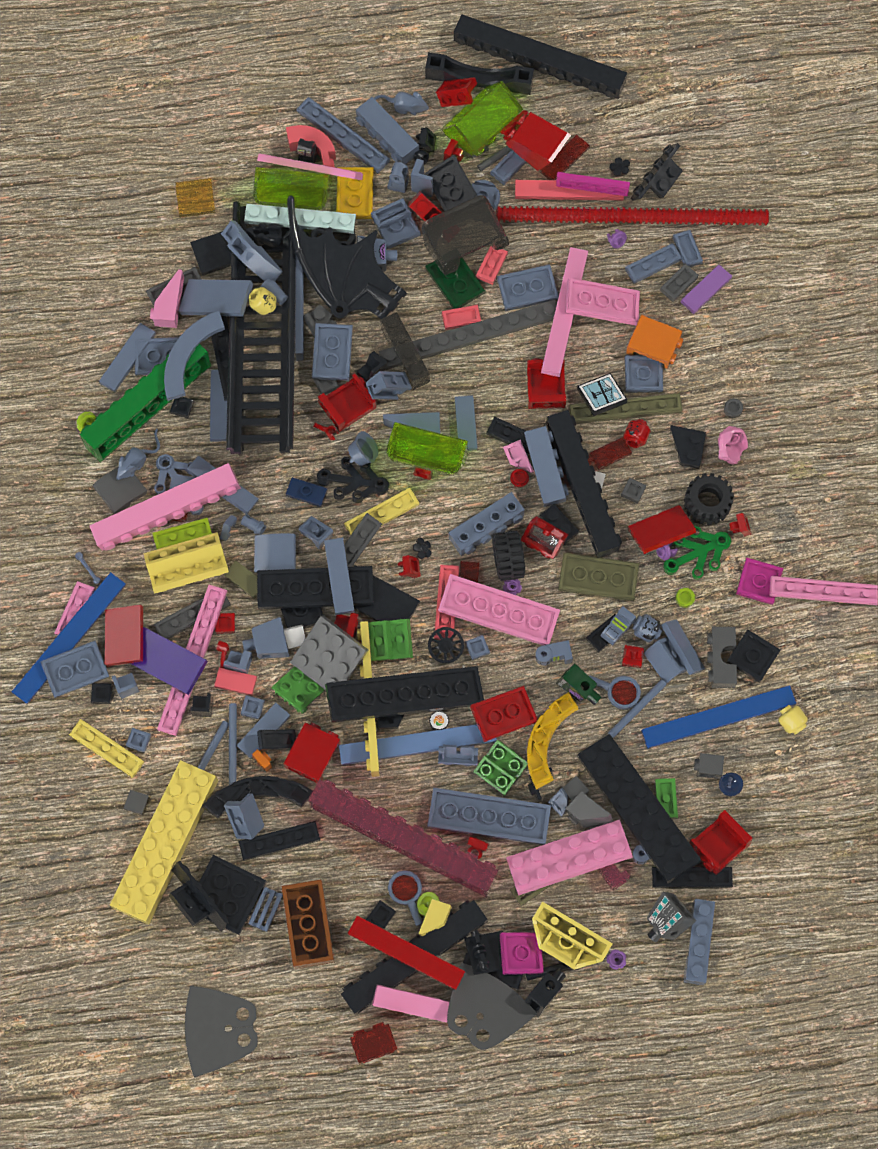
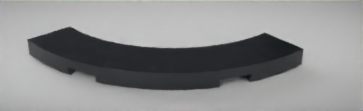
M255 776L235 781L231 785L220 789L202 805V808L219 819L226 812L224 805L227 801H241L248 793H252L254 798H280L302 808L314 791L293 780L290 781L277 776Z

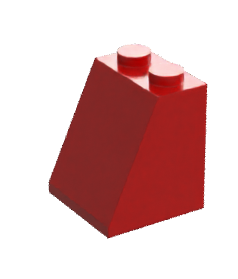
M530 112L527 115H522L517 120L518 126L508 133V140L505 144L535 170L539 171L554 160L570 137V134Z

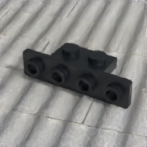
M679 143L669 144L664 148L663 155L653 163L654 167L652 170L644 175L643 182L633 190L634 194L630 198L632 201L641 199L649 188L659 198H664L683 172L671 159L679 149Z
M181 861L176 862L172 872L183 885L169 894L170 899L193 927L209 917L220 932L225 930L229 923L226 914L219 910L213 898L203 890L201 883L190 874L189 868L183 865Z

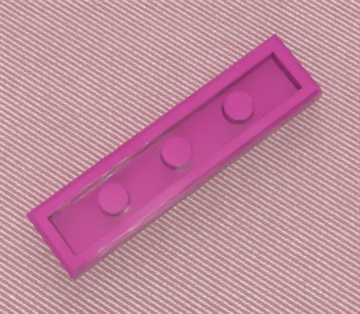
M558 172L556 186L628 196L630 182Z

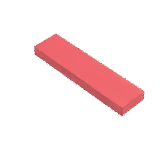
M440 565L435 630L442 627L453 629L455 627V617L439 612L438 609L450 574L459 577V566ZM445 630L440 631L442 637L445 638ZM448 630V638H450L454 632ZM436 633L434 639L441 640Z

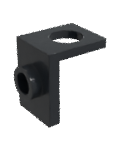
M529 775L530 784H528L530 794L531 796L535 795L537 802L540 803L542 802V797L539 789L535 788Z

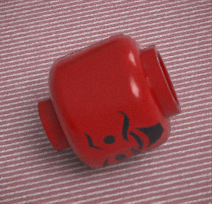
M642 419L632 420L627 424L623 437L627 445L639 448L646 444L651 430L646 421Z

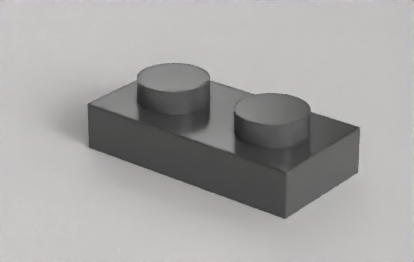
M684 264L660 288V291L674 302L698 279L699 275L688 265Z

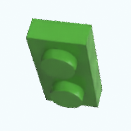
M675 778L655 779L656 798L671 819H677Z

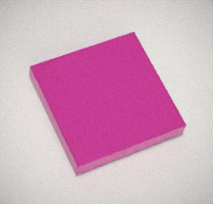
M746 557L736 595L773 605L775 597L769 596L770 577H781L783 568Z
M535 932L500 934L503 974L544 973L542 950L538 947Z

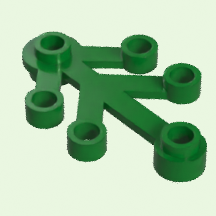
M694 526L699 534L690 535L691 538H701L710 543L703 545L686 540L685 538L681 539L682 543L680 544L676 541L673 542L676 547H685L694 551L677 559L670 558L666 560L663 565L664 572L668 575H674L678 572L680 566L698 558L696 567L692 571V577L695 580H700L704 574L703 567L708 552L715 549L713 559L708 564L711 571L719 570L722 551L729 548L731 537L726 532H717L714 535L702 531L698 526ZM723 538L725 542L720 543L718 539ZM673 563L675 567L670 568L668 564ZM711 563H717L718 567H712ZM695 571H700V572H701V575H700V576H696V575L694 574V572H695Z

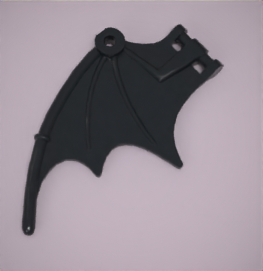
M292 195L288 196V218L295 249L294 253L297 255L300 265L311 285L330 308L331 314L338 320H342L348 316L349 312L368 310L385 322L388 314L396 309L400 299L404 298L408 293L395 284L382 271L376 261L374 243L378 231L375 230L361 241L348 246L341 245L336 241L331 227H328L319 237H309L302 232L297 223L294 197ZM392 289L397 292L393 297L388 295ZM380 304L385 306L381 312L377 309ZM342 307L343 312L338 313L337 308Z

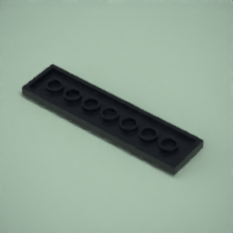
M478 666L329 682L325 684L331 723L470 707V705L484 700Z
M610 734L577 754V758L667 883L701 862V858Z

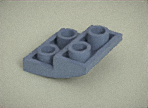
M295 534L255 535V573H257V570L296 569Z

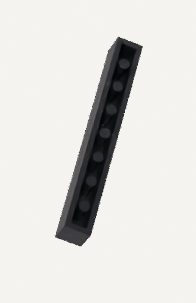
M568 410L547 416L546 425L548 431L552 432L553 444L557 450L596 557L600 558L619 552L620 545L622 544L621 537L615 533L613 517L608 515L607 510H609L607 501L606 499L603 500L600 494L602 493L600 483L595 481V470L588 463L589 455L586 448L583 449L581 443L583 440L580 432H577L575 429L576 421L574 416H570Z
M467 900L459 906L460 910L456 913H449L445 926L439 929L436 928L422 937L417 935L409 943L439 957L461 942L465 937H468L472 931L486 924L488 919L475 900L471 902ZM385 958L376 964L377 968L371 973L368 970L360 975L358 982L355 984L351 982L343 987L342 990L344 992L341 993V996L356 1016L372 1005L377 985L396 988L418 971L394 958H390L388 961Z

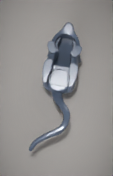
M398 92L395 98H390L386 95L374 97L375 100L385 98L388 102L394 103L395 111L400 114L410 112L416 116L417 113L429 109V106L418 92H414L413 95L406 92Z
M158 429L154 433L157 443L155 450L133 447L125 457H120L117 480L130 476L133 477L135 471L140 470L144 466L146 461L145 453L154 454L160 449V442L157 437Z

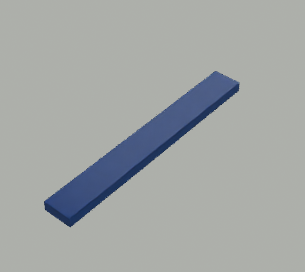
M110 572L12 690V693L28 704L47 681L40 661L74 649L126 584Z
M786 686L642 729L641 732L647 749L781 710L788 705L794 706L796 701L791 687Z

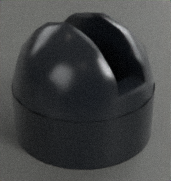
M423 150L415 152L414 161L416 162L417 159L423 160L425 165L429 160V153Z

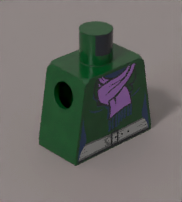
M575 663L556 682V684L566 692H569L579 702L587 699L593 705H596L602 697L594 690L597 683Z

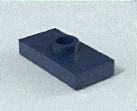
M292 477L286 491V496L322 507L328 489Z

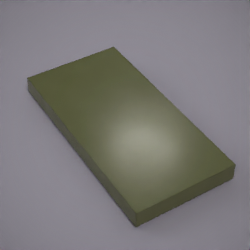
M564 552L558 590L634 601L639 563Z

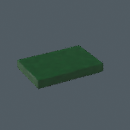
M456 248L425 266L426 271L453 309L465 306L486 292Z

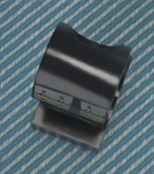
M300 138L297 146L298 161L315 164L317 158L315 141H305Z

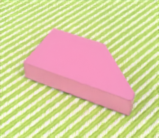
M521 440L503 447L510 465L530 473L534 472Z

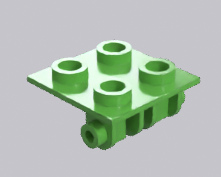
M293 667L272 686L276 695L282 697L284 702L288 701L289 706L293 705L292 707L302 714L307 711V706L325 691L324 688L296 667Z

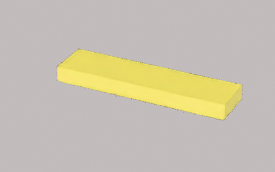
M408 488L345 522L344 526L351 535L366 513L384 525L417 507L419 501L411 488Z
M82 719L78 721L69 734L72 738L132 778L135 777L145 763L142 759Z

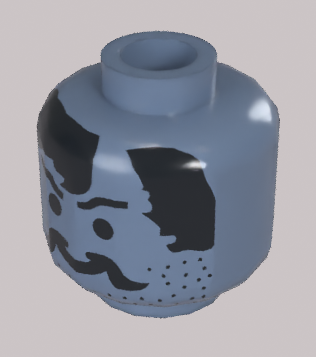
M648 614L639 615L632 626L634 635L645 642H651L653 639L657 640L662 633L660 621Z

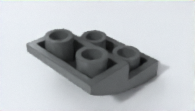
M118 467L93 484V488L114 514L130 507L131 502L147 494V489L136 475L117 480Z

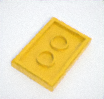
M337 167L361 172L363 177L362 180L337 176L336 212L356 214V219H372L373 167Z

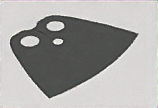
M461 963L460 969L464 970L465 974L457 990L452 989L447 1024L449 1029L456 1034L467 1036L472 1045L480 1050L492 1048L522 1028L537 1014L508 985L488 973L474 975L472 966ZM478 1013L483 1014L484 1017L482 1020L477 1019L476 1016ZM458 1015H464L468 1020L467 1025L463 1028L455 1024V1018ZM481 1029L489 1033V1039L486 1042H480L476 1037L477 1032Z
M190 985L185 1013V1039L194 1078L225 1067L254 1051L258 1044L257 1033L251 1027L256 1020V1008L251 1002L221 991ZM240 1008H246L249 1011V1017L245 1021H240L236 1016ZM226 1025L232 1026V1030L230 1032L225 1031ZM243 1033L248 1034L251 1039L249 1045L245 1047L240 1046L237 1041L239 1035Z

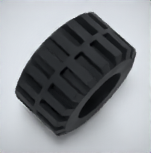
M704 473L701 478L698 475L694 481L692 480L689 483L684 497V507L688 509V516H693V521L699 520V524L702 525L704 522H707V525H711L712 522L718 524L720 519L723 521L726 515L729 514L734 501V493H731L732 486H727L728 481L726 479L724 481L721 480L722 476L714 477V473H710V476H707ZM703 492L713 493L719 499V504L712 507L705 506L700 502L698 495Z
M518 531L493 534V554L500 581L524 578L525 560L521 537Z

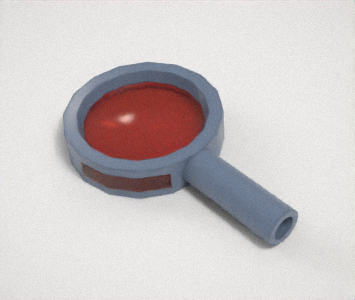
M589 675L597 683V687L608 690V699L616 708L623 710L631 709L638 703L641 690L639 684L633 678L620 676L612 680L611 683Z
M399 871L389 880V895L397 904L408 905L415 925L419 926L423 923V920L415 902L421 895V881L411 871Z

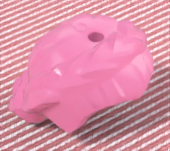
M728 426L719 434L718 458L720 460H724L732 465L740 461L742 452L748 448L747 437L743 429Z

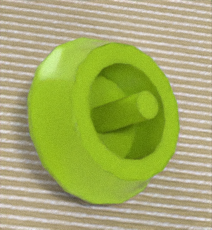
M92 412L81 413L76 421L77 429L81 432L85 426L91 425L97 416Z
M425 892L419 897L417 909L421 915L426 916L432 899L439 901L435 893Z

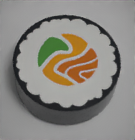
M443 711L432 713L429 719L431 728L433 730L446 729L449 725L448 715Z

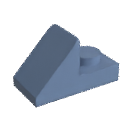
M312 516L298 528L301 534L311 539L319 550L325 545L324 540H330L333 537L332 528Z

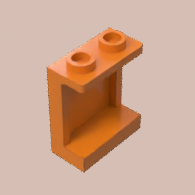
M641 315L627 346L626 354L634 355V352L665 364L664 368L668 369L669 365H673L677 357V354H675L676 349H680L684 341L681 338L683 331Z

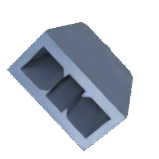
M281 617L253 627L251 629L253 638L242 640L244 650L251 651L256 649L258 659L289 657Z

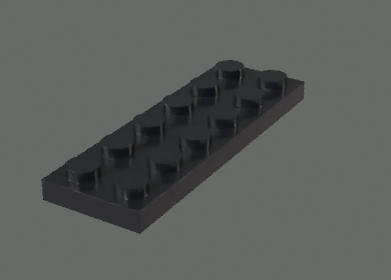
M348 567L353 605H374L373 567ZM328 568L257 570L258 609L334 607Z

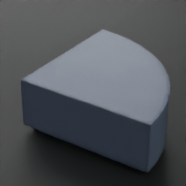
M230 515L224 522L220 539L228 540L231 535V527H235L237 517Z
M563 788L547 802L560 816L565 814V808L568 806V797Z

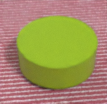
M681 588L676 594V603L682 608L692 606L695 601L694 592L689 588Z

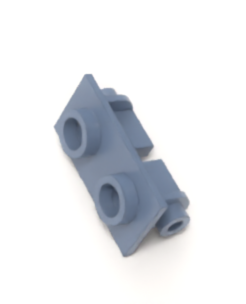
M443 744V746H439L438 764L477 766L478 748L461 745L459 752L456 751L457 745Z

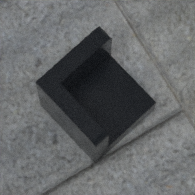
M373 351L369 354L366 364L357 370L356 374L367 382L379 371H385L388 362Z
M207 693V696H193V704L190 707L191 715L195 717H212V694Z

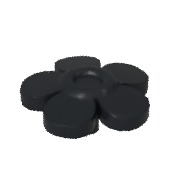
M618 157L615 159V163L610 164L609 168L615 176H620L621 172L625 175L629 172L630 162L627 159L622 162V158Z
M421 537L417 538L416 543L413 545V550L418 552L417 557L423 559L431 556L430 542L424 541Z

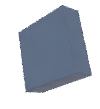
M483 635L465 641L472 661L490 654Z
M246 695L240 714L260 720L265 700Z
M132 728L126 747L145 753L152 735Z

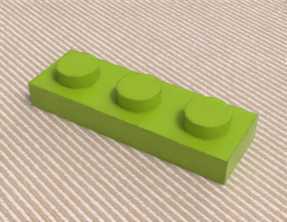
M204 518L152 534L156 549H161L212 534L208 518Z

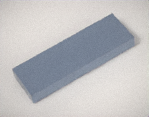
M672 243L626 266L625 271L633 284L681 261L682 257Z
M473 395L455 397L459 451L477 450Z
M677 619L663 623L661 627L688 674L692 675L702 672L705 667Z
M275 703L236 745L237 748L252 759V754L257 749L259 750L257 731L279 730L291 715Z

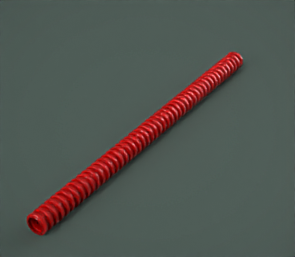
M497 206L496 220L497 222H500V220H503V222L520 221V223L526 221V223L528 221H531V223H534V221H537V223H540V221H543V223L545 221H548V223H551V221H554V223H557V221H560V223L563 221L565 223H568V221H571V223H574V221L585 223L587 221L588 223L599 222L600 224L602 222H605V224H608V222H611V224L614 222L617 224L619 222H622V224H625V222H628V224L631 222L634 224L636 222H639V224H642V222H645V224H648V222L651 224L654 222L656 224H659V222L665 224L667 222L668 224L685 223V225L688 223L691 225L693 223H696V225H699V223H702V225L705 223L708 225L711 223L713 225H716V223H719V225H722V223L724 225L728 223L730 225H733V223L745 225L747 223V225L764 224L767 226L769 223L768 209L764 211L762 209H759V211L748 209L745 211V209L728 210L727 208L725 210H722V208L719 210L716 208L713 210L711 208H708V210H705V208H702V210L699 208L696 210L694 208H691V210H688V208H685V210H682V208H679V210L677 208L673 210L671 208H668V210L662 208L660 210V208L648 209L647 207L645 209L642 207L639 209L636 207L634 209H631V207H628V209H625V207L622 209L619 207L617 209H614V207H611V209H608V207L605 209L602 207L600 209H597V207H594V209H591V207L580 209V207L563 208L562 206L560 208H557V206L551 208V206L549 208L545 206L543 208H540V206H537V208H534V206L531 208L528 206L526 208H523V206H520V208H517V206H514V208L511 206L509 208H506V206L500 208V206Z

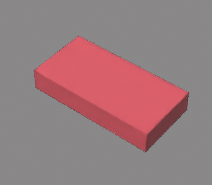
M478 305L442 311L445 330L456 329L481 321Z
M219 668L214 687L253 696L257 676Z

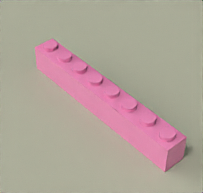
M227 463L90 525V529L97 546L102 551L111 550L118 543L128 542L138 534L143 535L156 526L166 525L167 521L182 518L185 513L197 511L207 503H215L225 495H233L241 487L232 467Z

